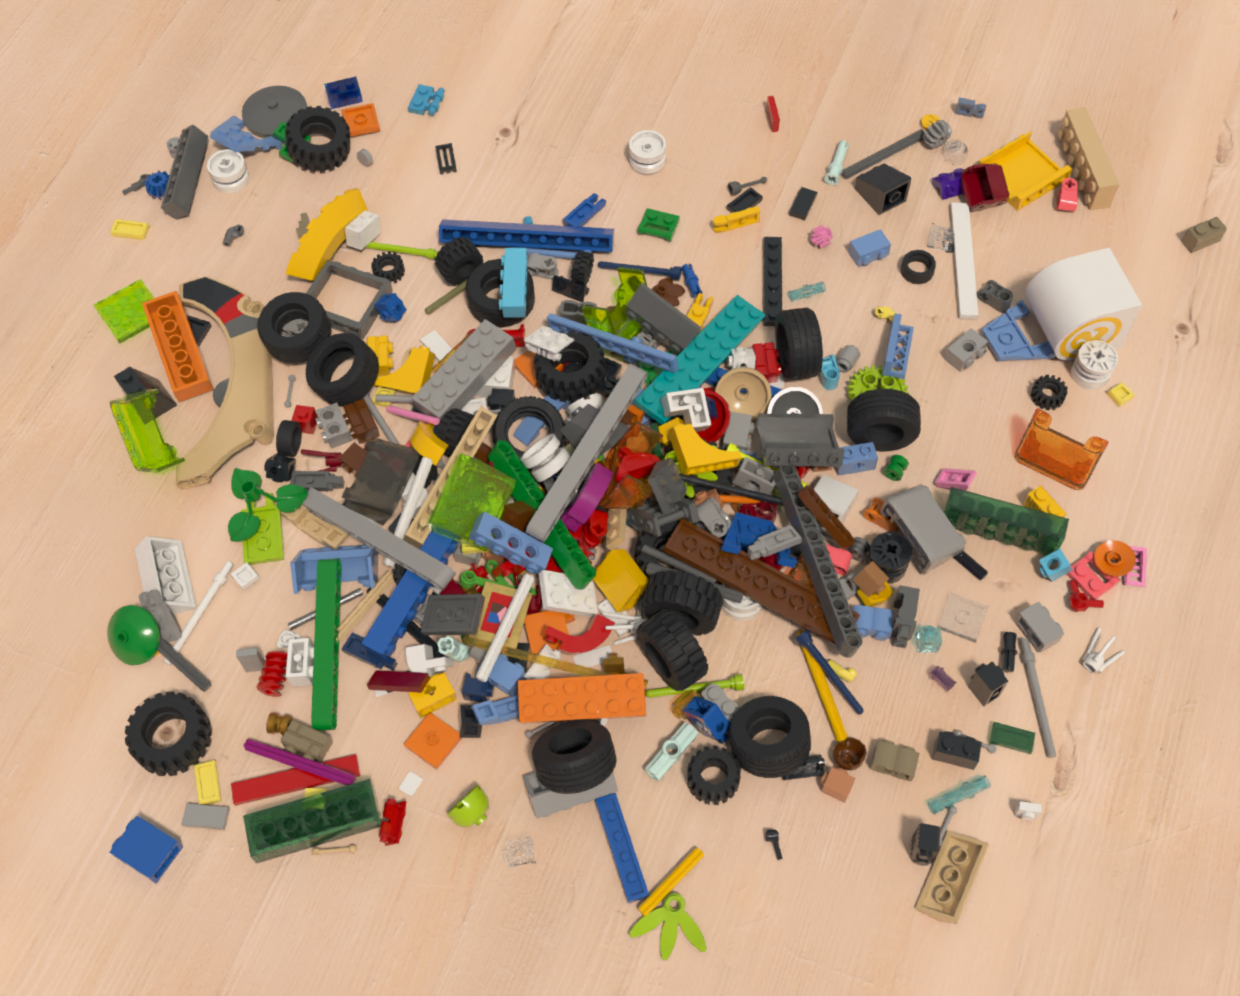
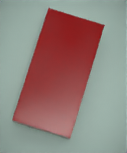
M767 96L766 109L772 132H778L780 118L775 98Z

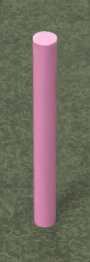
M390 405L386 408L388 413L429 424L438 425L440 422L439 418Z

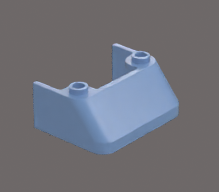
M366 545L339 546L336 550L328 547L300 550L290 562L293 592L298 594L302 588L304 591L315 590L318 560L333 558L340 559L341 582L358 581L364 587L370 586V588H375L378 582V552Z

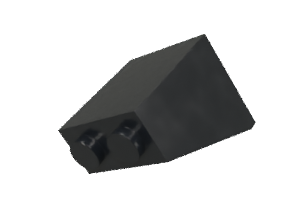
M884 163L866 173L860 174L856 178L855 190L878 215H881L907 201L912 178Z
M128 367L114 375L127 401L145 425L177 406L176 402L157 378L132 367Z

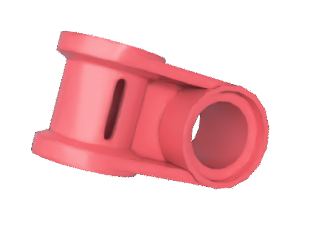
M1065 178L1062 181L1061 188L1058 191L1057 210L1075 212L1078 203V183L1075 179Z
M826 544L836 573L838 575H846L852 554L849 551Z

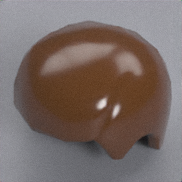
M848 737L846 741H839L836 744L832 757L839 768L853 771L861 767L867 751L865 745L860 740Z

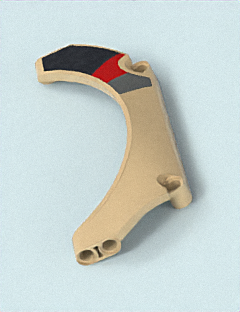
M207 276L181 283L179 285V296L183 305L206 312L222 328L230 350V377L224 400L212 424L197 444L176 465V486L182 489L210 482V476L231 455L253 443V439H256L262 445H267L274 438L272 355L264 346L257 330L258 318L265 306L260 301L251 302V298L246 293Z

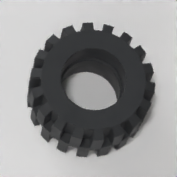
M459 237L441 247V250L437 252L435 257V266L449 284L460 285L468 279L473 270L480 266L484 260L482 259V254L471 240Z
M457 408L450 409L449 412L444 414V417L441 418L437 426L435 435L449 445L444 453L445 455L451 457L475 415Z
M709 746L704 747L703 752L698 750L696 756L693 755L687 769L688 788H691V794L693 796L697 795V800L700 802L704 799L705 804L710 805V801L714 802V805H719V801L725 803L728 801V798L734 796L739 788L741 767L738 766L739 761L737 758L734 759L732 752L726 753V748L722 747L721 750H718V746H713V749H709ZM717 767L725 773L726 779L719 784H710L702 778L701 773L706 768Z

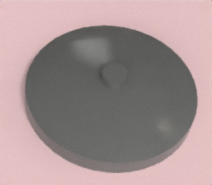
M269 86L256 91L245 101L242 107V119L246 128L252 134L261 138L274 137L273 132L282 121L287 124V121L291 119L294 113L297 114L298 110L306 109L308 106L304 96L296 89L287 86Z

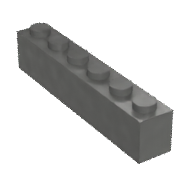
M194 124L183 129L181 132L161 204V209L175 219L186 216L190 212V204L197 185L196 181L200 173L201 162L204 159V151L207 147L208 135Z

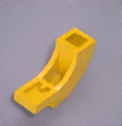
M419 421L410 437V442L421 456L431 459L432 464L436 466L449 445L433 433L436 425L425 424Z

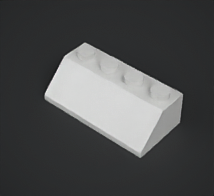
M146 536L135 548L143 592L148 593L150 590H157L163 601L167 604L172 616L195 609L196 604L182 541Z

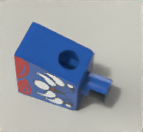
M695 696L682 712L702 735L718 741L719 744L726 742L729 738L726 731L729 729L730 723L716 703Z

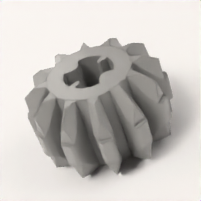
M937 120L924 131L923 139L931 149L938 148L947 142L953 131L947 122Z

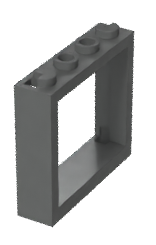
M327 260L306 294L312 295L317 299L332 274L379 290L359 322L325 310L332 329L343 333L355 334L364 340L379 315L374 304L384 294L393 292L391 282L384 277L375 276L370 272H363L355 267Z

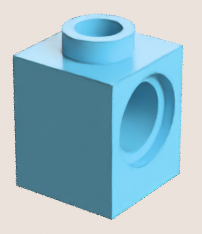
M1061 549L1039 560L1042 565L1039 567L1044 578L1049 577L1051 581L1073 571ZM1052 563H1059L1057 569H1049Z

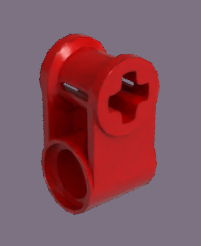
M595 509L584 523L583 539L588 546H598L601 537L606 535L608 512Z

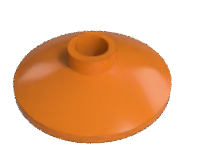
M1111 540L1097 547L1094 554V562L1102 573L1112 577H1120L1132 571L1135 566L1136 557L1130 546L1121 541Z

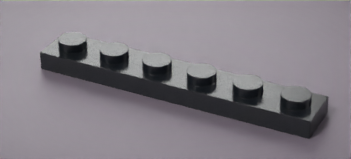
M764 237V326H775L776 317L782 311V237Z

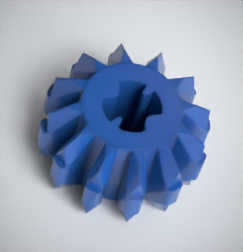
M159 170L157 173L152 172V175L147 176V180L144 181L146 191L153 199L158 197L161 200L164 197L169 179L166 171L162 173Z

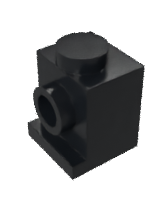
M460 705V738H481L482 725H479L472 710V705Z

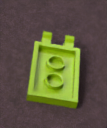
M265 496L266 506L257 507L256 501H251L252 515L259 517L260 527L254 536L243 541L244 564L247 562L249 565L285 560L281 511L276 506V501ZM246 503V509L241 510V512L248 514L249 510Z

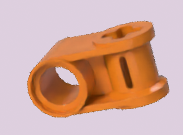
M874 497L869 508L863 511V516L869 522L875 523L888 532L897 531L899 527L896 522L891 523L889 520L891 519L890 516L884 519L879 511L884 501Z

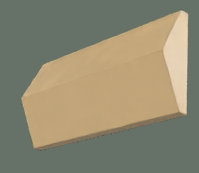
M947 831L915 909L939 922L957 924L989 844Z

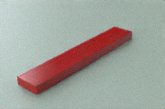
M356 754L321 762L354 774L355 777L361 776ZM295 768L231 783L233 804L236 806L304 790L305 788L334 783L335 781Z

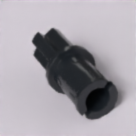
M1005 632L1003 634V649H1001V654L1003 655L1002 670L1008 673L1013 672L1015 668V655L1018 653L1016 650L1017 634Z

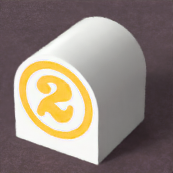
M1110 247L1069 257L1051 264L1040 271L1029 282L1025 290L1026 300L1055 355L1061 360H1075L1081 346L1093 340L1104 341L1115 350L1120 349L1142 307V303Z

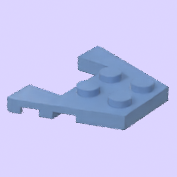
M236 116L230 117L212 130L210 134L211 139L234 152L255 151L257 147L269 150L271 146L281 149L283 143L272 136L257 139L252 133L241 130L245 127V123Z
M1023 300L1018 301L1013 308H1009L1005 314L997 317L985 326L981 331L982 336L988 341L987 344L998 361L1055 358L1056 355L1049 341L1031 346L1015 320L1027 317L1030 314Z

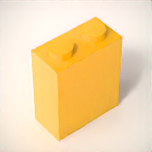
M625 549L610 550L606 554L604 561L596 567V576L593 579L618 613L632 610L645 593L649 579Z

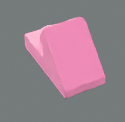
M943 468L935 484L938 488L954 489L958 497L961 498L977 473L973 470Z

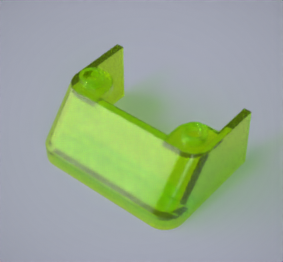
M618 267L621 285L615 291L617 305L610 313L608 308L586 305L582 306L587 326L631 340L632 336L636 337L642 328L636 321L630 320L624 311L641 283L647 286V282L642 269Z
M158 389L143 390L110 401L112 414L131 462L137 471L160 472L185 461L184 457H176L174 446L164 443L151 410L155 406L156 398L154 394L159 393Z

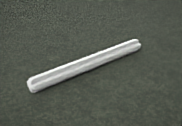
M423 457L394 533L395 536L403 539L409 528L433 463L427 457ZM386 557L384 559V565L394 567L395 562Z
M529 574L523 576L478 670L476 678L479 681H487L534 582V577Z

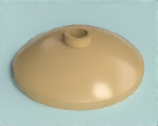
M748 367L734 368L726 372L718 381L715 392L727 401L731 412L752 415V420L757 419L758 413H765L771 401V388L768 380L759 371ZM744 388L747 392L741 393L740 390Z

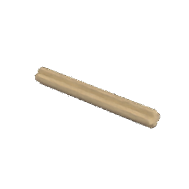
M387 571L381 577L375 588H372L339 625L337 630L339 629V644L380 598L379 595H382L393 583L394 579L391 572Z

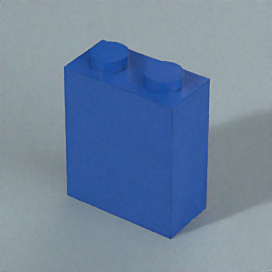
M136 816L134 820L127 824L122 836L114 841L109 853L157 884L183 846L177 840L139 816Z

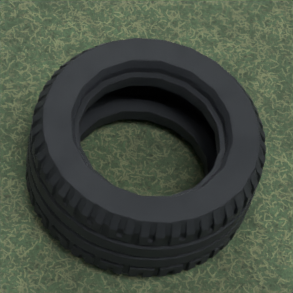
M808 307L781 311L775 321L776 349L779 351L778 361L781 364V371L784 377L789 380L816 377L821 372L823 363L822 337L816 314Z
M351 333L334 334L321 341L310 354L306 364V380L309 387L327 403H338V406L348 405L363 398L374 386L379 371L378 357L357 335ZM354 357L353 364L348 372L340 379L331 382L332 374L338 365L346 359Z
M535 396L516 398L508 402L507 405H504L494 421V445L500 440L508 442L519 458L525 452L513 446L509 440L508 432L513 422L521 417L533 416L544 421L549 428L550 434H555L560 441L558 448L564 446L565 436L560 432V429L565 425L563 417L556 407L549 403V401H545V399L536 398Z

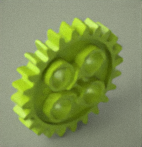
M872 365L871 369L865 366L864 372L858 369V373L853 374L852 379H850L847 390L849 392L848 398H851L852 401L861 393L877 389L878 379H880L879 389H896L908 394L909 392H907L908 386L905 385V379L900 380L901 378L882 375V365H879L878 368Z

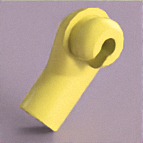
M879 306L875 309L876 317L889 319L893 322L895 312L890 307Z
M834 660L828 661V664L843 680L851 682L857 676L855 669L848 668L846 670Z

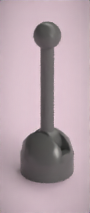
M762 177L759 180L740 184L737 181L729 182V194L734 196L739 194L743 187L761 182L766 183L767 178Z

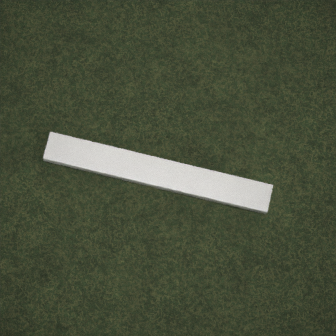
M951 203L959 319H977L978 303L969 206L967 203Z

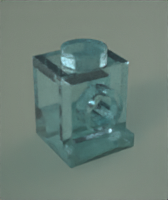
M924 626L916 632L918 653L939 651L942 644L941 628Z

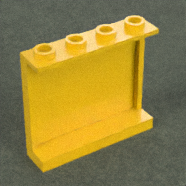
M1031 131L1025 135H1020L1013 142H1008L1001 149H996L992 154L981 158L978 164L997 163L1002 166L1010 194L1007 202L1016 211L1060 186L1065 178L1070 177L1072 171L1069 165L1060 168L1030 140Z

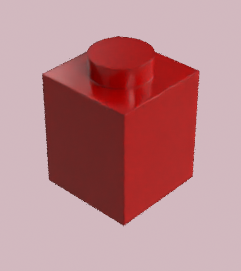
M296 405L291 421L300 423L302 433L314 435L317 426L315 418L318 416L314 407Z

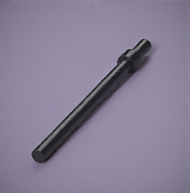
M679 473L680 478L689 486L696 487L697 485L710 489L716 488L718 491L783 506L781 498L698 478V475Z

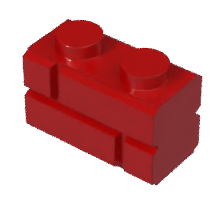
M773 342L753 344L752 349L756 356L755 370L763 374L769 383L778 382V376L782 373L781 364H777V360H779L778 349H775Z

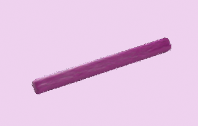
M250 738L246 740L243 746L246 751L349 787L353 786L356 781L354 774Z

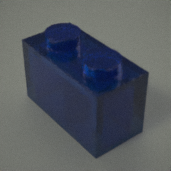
M356 76L324 84L331 109L363 102Z

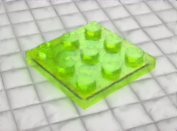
M139 279L93 304V306L120 344L150 327L142 302L154 299V297L142 280Z

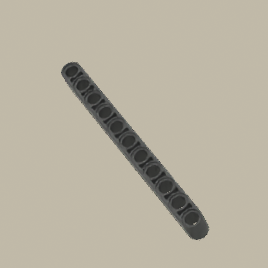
M779 466L774 475L777 490L791 526L802 537V543L798 544L837 650L843 657L850 658L862 645V637L816 518L798 495V491L803 488L797 469L795 466Z

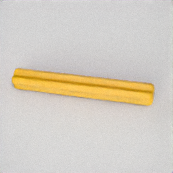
M695 848L638 907V911L643 916H647L704 857V853L699 848Z

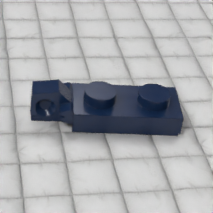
M351 633L341 649L342 652L375 668L382 669L384 666L394 671L398 665L396 660L390 656L385 660L366 650L361 644L364 638L355 633Z

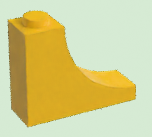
M419 346V349L412 347L407 361L397 371L386 376L377 377L374 386L415 395L430 379L436 354L432 353L428 347Z
M678 424L673 427L669 435L681 472L685 475L734 468L738 466L742 459L740 451H724L706 443L696 433L692 424Z

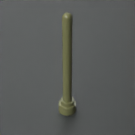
M467 280L426 307L425 313H432L464 291Z

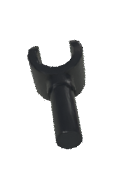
M767 830L766 842H773L777 859H783L779 847L778 831Z

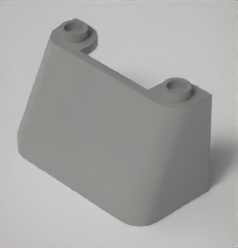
M920 484L885 500L879 510L884 519L890 516L891 523L896 522L917 552L915 557L917 559L920 557L922 562L919 565V569L924 575L960 554L965 549V538L956 531L932 497V493L927 486Z

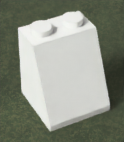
M823 474L814 490L841 523L844 524L859 490ZM816 518L823 539L833 543L835 540Z

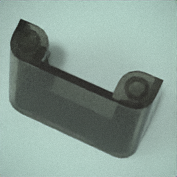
M374 437L372 440L368 439L364 450H366L364 461L350 488H345L341 497L344 498L343 506L384 525L395 512L420 454L412 447Z

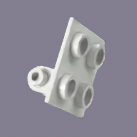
M546 326L540 327L524 339L527 342L526 347L529 351L538 353V355L542 354L543 357L547 356L548 359L553 361H559L562 356L559 352L575 340L564 333H558Z

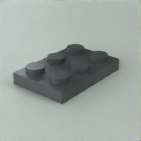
M482 594L430 595L420 632L424 635H476L485 597Z

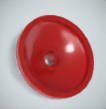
M704 391L705 397L715 400L718 418H712L711 426L704 431H697L696 433L700 438L706 439V442H716L724 435L729 426L731 418L730 408L727 401L718 393Z

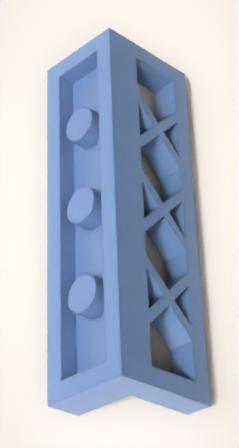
M894 313L882 375L905 379L914 327L901 325L902 315ZM899 331L908 332L909 334L902 336ZM902 342L905 346L900 348L897 344ZM900 354L903 358L898 360L895 355ZM898 366L902 372L891 369Z

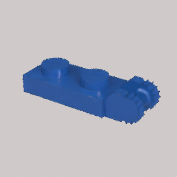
M593 193L563 219V224L575 227L584 226L605 207L607 201L601 198L596 203L599 196Z

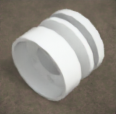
M1093 340L1083 344L1071 367L1073 380L1085 389L1096 390L1104 387L1118 363L1116 350L1104 341Z

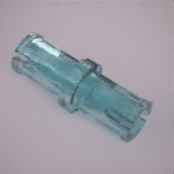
M821 281L812 285L805 284L802 288L788 291L790 301L793 302L805 297L806 299L811 298L812 295L825 292L826 288L824 282ZM813 289V291L801 294V292Z

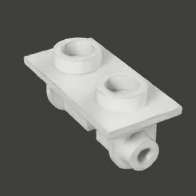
M546 644L524 677L527 680L547 679L551 673L547 669H554L561 659V652L556 649L553 651Z

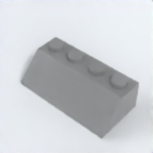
M536 771L523 776L537 819L548 817L558 811L568 810L573 806L588 803L593 799L618 791L613 772L600 785L587 791L573 794H559L541 785Z

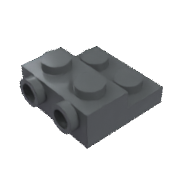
M672 458L656 463L648 481L664 514L671 512L675 502L683 500L687 488L685 482L680 478L678 466L673 462Z

